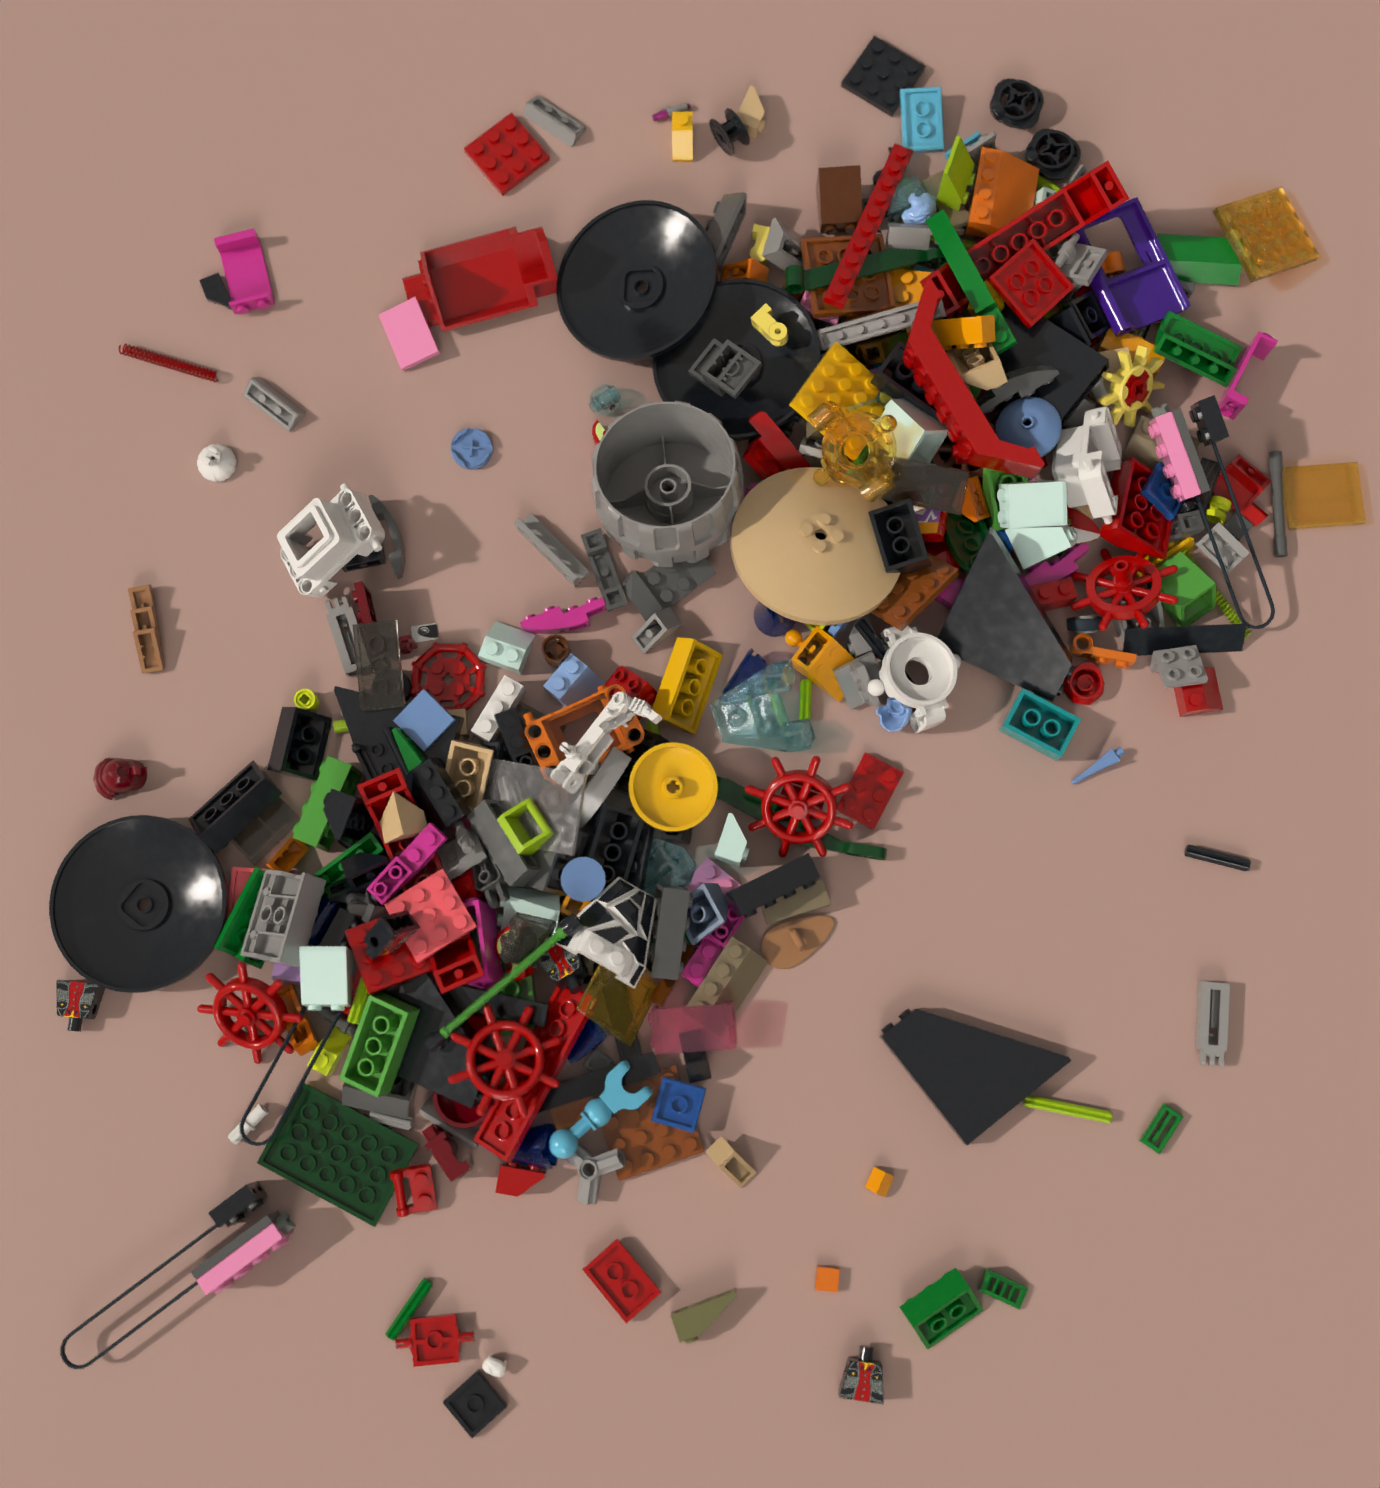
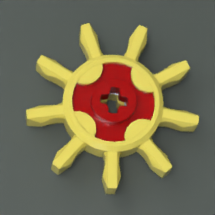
M1138 345L1133 362L1130 353L1120 350L1118 356L1121 367L1115 373L1103 371L1101 375L1111 382L1109 393L1098 398L1097 403L1105 406L1114 404L1110 414L1115 425H1117L1124 413L1123 425L1135 427L1136 410L1141 409L1152 414V406L1148 402L1152 390L1164 389L1165 384L1153 380L1152 375L1164 363L1163 360L1152 357L1146 363L1150 348Z

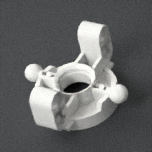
M908 625L903 631L894 626L885 629L878 636L888 649L879 671L880 680H871L868 683V692L873 696H880L885 691L890 698L894 697L902 704L916 708V711L911 714L910 718L911 727L916 733L938 726L946 718L944 709L949 707L946 697L951 693L956 684L957 669L961 665V658L959 655L953 654L948 646L935 636L918 633L916 627L910 628ZM914 660L925 666L929 676L928 682L925 685H916L909 681L905 674V666L908 661Z

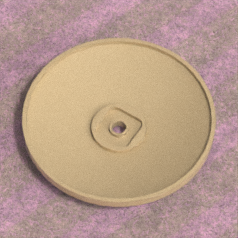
M803 467L776 473L757 484L745 496L735 514L731 528L730 548L737 573L746 588L763 605L791 620L813 625H835L858 619L873 611L888 597L900 573H886L868 513L869 511L887 506V503L863 482L835 470ZM823 533L826 539L820 540L816 538L815 534Z

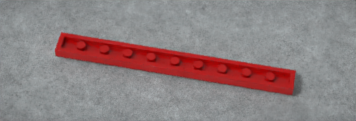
M894 143L824 296L823 302L840 309L844 308L914 150Z

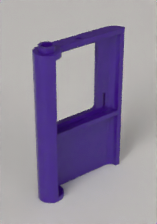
M1137 197L1125 201L1076 231L1080 235L1077 243L1091 246L1085 234V229L1113 218H1120L1142 261V266L1112 278L1106 276L1101 266L1090 283L1116 337L1163 320L1167 311L1179 314L1191 306Z

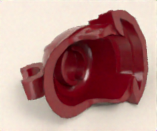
M105 758L95 767L93 781L97 792L102 797L113 800L114 795L138 790L144 786L147 780V767L133 759L113 760Z

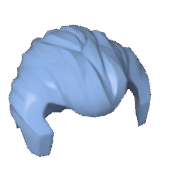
M928 192L923 193L920 197L915 196V193L910 194L908 202L911 204V207L902 213V219L906 224H926L925 220L936 212L935 196Z
M888 696L886 706H878L876 714L880 717L881 726L888 732H894L903 729L908 724L912 714V707L906 706L894 697L890 698Z

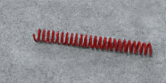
M126 343L123 345V353H121V345H119L118 349L121 355L124 354V356L143 360L144 362H151V364L163 366L167 369L178 370V372L182 371V373L197 376L210 382L216 383L218 379L214 381L217 374L216 370L201 368L200 365L197 367L196 364L193 366L192 363L189 365V362L185 363V361H178L177 358L174 360L173 357L162 356V354L158 355V353L154 354L150 350L146 351V349L135 348V346L131 347L130 344L127 346Z

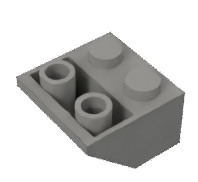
M773 218L762 256L784 271L790 265H800L804 268L800 245L801 239L804 237L777 218Z

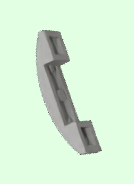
M612 746L602 760L598 770L578 798L572 802L562 818L581 830L611 792L632 758L615 746Z

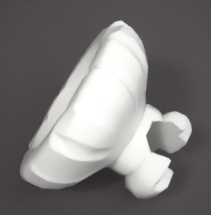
M211 444L205 447L198 455L197 460L198 470L202 476L213 482L229 479L235 472L237 459L232 450L221 444Z

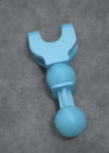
M627 1060L621 1061L606 1074L605 1088L599 1095L600 1098L592 1099L585 1105L584 1111L579 1113L582 1118L569 1130L559 1129L551 1135L549 1148L554 1156L561 1159L571 1157L577 1150L578 1139L589 1129L592 1128L596 1131L597 1127L605 1126L611 1120L612 1113L615 1114L620 1109H637L652 1095L653 1090L648 1086L642 1087L635 1093H628L623 1089L622 1078L630 1069V1063Z

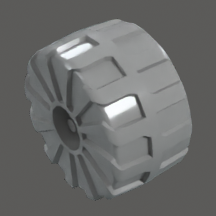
M682 401L645 403L623 416L617 417L608 426V430L603 435L600 443L596 444L593 451V476L591 482L597 514L608 537H614L622 546L624 554L630 558L637 560L640 557L652 561L657 567H673L674 563L684 561L696 563L708 557L709 551L712 548L723 545L730 538L735 514L743 501V471L734 439L729 437L723 428L722 422L713 414L706 413L697 407L691 406L690 403Z

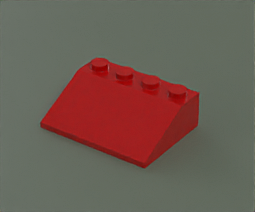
M1132 457L1121 463V469L1114 470L1111 488L1114 496L1118 495L1117 514L1112 515L1113 522L1110 524H1105L1103 520L1100 537L1116 547L1164 559L1167 554L1173 519L1168 521L1163 516V513L1159 512L1155 508L1156 506L1152 505L1140 493L1152 470Z

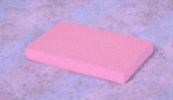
M416 297L379 314L390 344L403 371L440 354Z

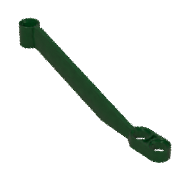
M893 248L868 254L857 279L924 262L932 267H941L947 263V260L940 248L930 250ZM840 262L808 270L800 265L786 267L785 290L788 293L795 294L802 291H813L829 287Z
M716 776L718 783L716 800H722L757 820L763 818L761 811L762 798L746 793L743 786L730 779ZM772 803L773 813L783 810V808ZM791 816L779 820V822L787 828ZM799 820L795 831L805 832L806 829L802 821ZM828 833L820 838L827 851L875 860H886V848L843 842ZM813 843L802 844L806 847L816 849Z

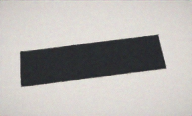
M1247 623L1152 627L1145 629L1128 628L1125 629L1123 652L1137 654V656L1152 655L1153 651L1192 645L1197 646L1199 653L1242 651Z

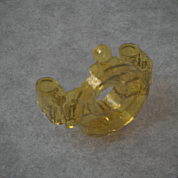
M834 401L823 402L807 416L809 423L815 430L819 432L826 431L822 441V458L820 460L823 469H818L813 474L814 483L824 486L831 478L836 483L859 488L860 493L869 503L878 501L895 488L892 478L896 475L891 470L897 452L896 439L892 432L897 426L894 416L885 415L880 418L869 412L850 413L845 405L840 408ZM852 436L862 437L869 447L868 457L862 464L856 465L851 463L845 455V444Z

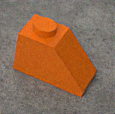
M753 258L723 265L720 281L753 279L767 282L769 268Z

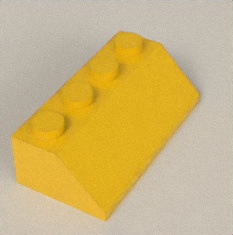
M677 637L652 710L663 718L659 723L696 735L723 657L722 654L696 639Z

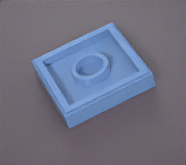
M423 689L393 721L423 751H427L456 719Z

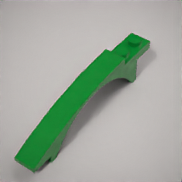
M944 209L926 219L925 221L976 315H994L996 342L991 343L997 354L999 355L1018 344Z

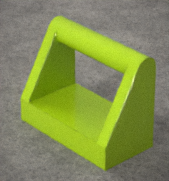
M531 797L504 812L497 819L518 855H533L554 834ZM527 809L543 832L533 839L529 837L518 819Z

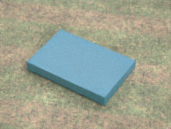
M941 87L900 89L902 146L914 150L913 153L944 151Z

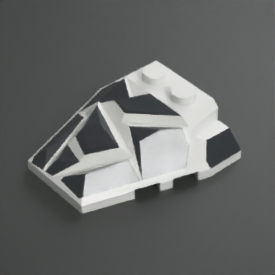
M617 877L577 915L584 926L572 937L567 935L556 944L574 955L581 953L616 973V979L632 988H636L646 969L657 899L622 878Z

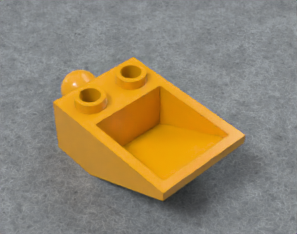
M818 626L813 629L805 641L798 630H789L785 635L786 643L792 647L798 646L799 649L788 664L807 679H811L812 683L837 702H840L844 696L833 670L855 658ZM812 642H817L819 648L815 649L816 646L812 645ZM801 658L805 659V660H806V665H805L803 662H801L799 659H801Z

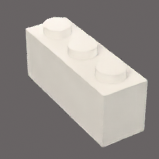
M506 675L503 676L471 729L474 736L485 742H495L500 731L494 715L514 707L516 708L526 692L523 685Z

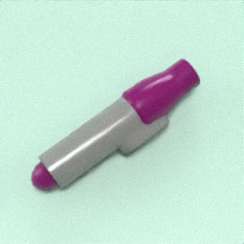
M683 103L674 107H664L658 113L652 115L653 121L667 119L672 116V112H686L690 109L691 105Z

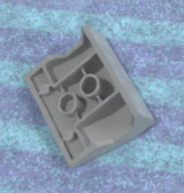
M265 869L240 956L300 968V946H308L326 880L307 873L296 875L279 870Z

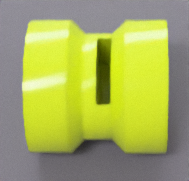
M1212 496L1209 501L1210 507L1205 512L1208 522L1224 524L1227 518L1226 512L1230 510L1232 505L1231 501L1221 496Z
M301 689L294 696V703L297 708L314 713L320 706L319 698L309 689Z

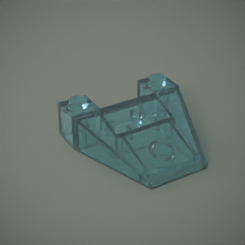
M791 660L770 663L710 703L723 743L783 752L807 750L811 747L816 737L810 718L789 721L780 692L790 691L797 680Z

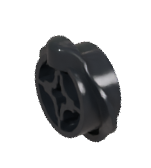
M1011 78L1004 79L995 87L990 101L991 115L998 122L1011 128H1032L1038 122L1043 108V94L1036 86L1027 81ZM1005 95H1008V101L1002 106L1000 101ZM1031 102L1033 108L1026 114V106Z
M1047 128L1036 132L1025 150V161L1039 168V175L1053 180H1063L1069 177L1081 156V150L1076 141L1062 131ZM1046 145V148H1045V149H1043V150H1041V152L1037 153V151L1039 150V148H1041L1042 146ZM1067 155L1069 156L1066 161L1059 164L1061 159H1064Z

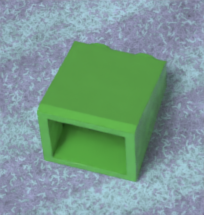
M1179 552L1175 556L1169 557L1165 563L1157 568L1160 570L1171 565L1178 567L1176 573L1161 578L1162 593L1178 597V603L1173 605L1161 602V605L1176 626H1189L1216 607V583L1185 554ZM1152 582L1147 584V587L1150 590L1152 588Z

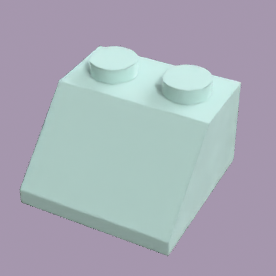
M495 621L485 636L478 657L482 662L521 675L536 635Z
M728 813L715 852V860L740 867L741 862L746 863L749 848H746L747 841L734 815Z

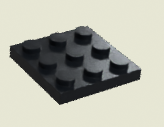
M874 36L841 82V87L892 117L900 106V89L913 88L925 71V65Z

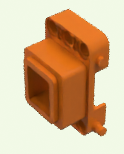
M605 684L597 687L598 692L537 720L531 712L523 715L526 721L524 733L545 779L552 781L553 784H559L549 777L547 769L552 765L558 766L561 761L566 759L565 753L560 750V745L566 748L562 743H567L560 727L592 712H596L599 716L611 700L609 693L612 689H619L621 692L626 693L622 686L615 684L606 688ZM634 715L630 721L626 722L628 724L627 728L621 725L611 731L609 735L614 738V741L600 757L599 762L605 758L612 746L621 751L625 750L628 754L635 750L633 746L642 742L644 731L637 715ZM533 725H538L541 728L542 732L538 738H533L529 735V729ZM637 729L640 732L639 740L631 741L628 738L629 730ZM542 745H547L551 750V754L547 758H542L538 754V749Z

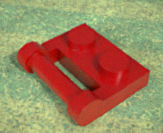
M430 1163L395 1169L390 1172V1179L394 1182L398 1205L396 1208L397 1217H405L413 1213L438 1209ZM405 1177H409L413 1204L407 1205L402 1180Z

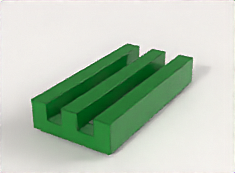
M1163 1103L1139 1141L1157 1154H1160L1184 1116ZM1165 1111H1168L1165 1118L1157 1128L1156 1132L1154 1133L1150 1141H1148L1147 1139L1155 1129L1163 1114L1165 1113ZM1174 1115V1121L1172 1122L1167 1132L1165 1133V1135L1159 1142L1158 1146L1156 1147L1154 1145L1155 1142L1157 1141L1158 1137L1166 1127L1171 1117Z

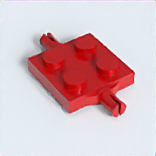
M457 1313L411 1318L409 1338L396 1339L395 1344H397L396 1349L410 1348L413 1355V1367L460 1362L459 1348L461 1342L474 1341L475 1337L474 1331L460 1333Z

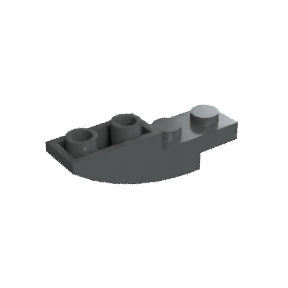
M1047 365L1016 369L1005 373L1007 383H1004L1000 388L990 389L989 392L975 401L983 414H988L999 403L1010 400L1015 393L1021 398L1031 396L1040 386L1051 383L1054 377L1059 375V372L1052 366Z

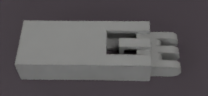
M888 223L885 250L893 248L930 250L940 247L935 239L934 242H930V235L933 234L927 224ZM954 228L958 235H964V229Z
M344 594L341 596L344 604L340 605L338 597L333 598L335 607H332L330 600L325 601L329 613L326 616L345 674L349 677L373 669L367 646L362 639V631L355 609L352 606L350 607L347 596ZM338 621L342 622L344 629L350 627L351 632H346V634L342 635Z
M1198 982L1195 1049H1199L1200 1065H1205L1206 1056H1208L1209 1066H1214L1215 1057H1217L1218 1067H1223L1224 1051H1227L1230 999V984ZM1209 1027L1217 1028V1043H1213L1214 1034L1209 1033Z

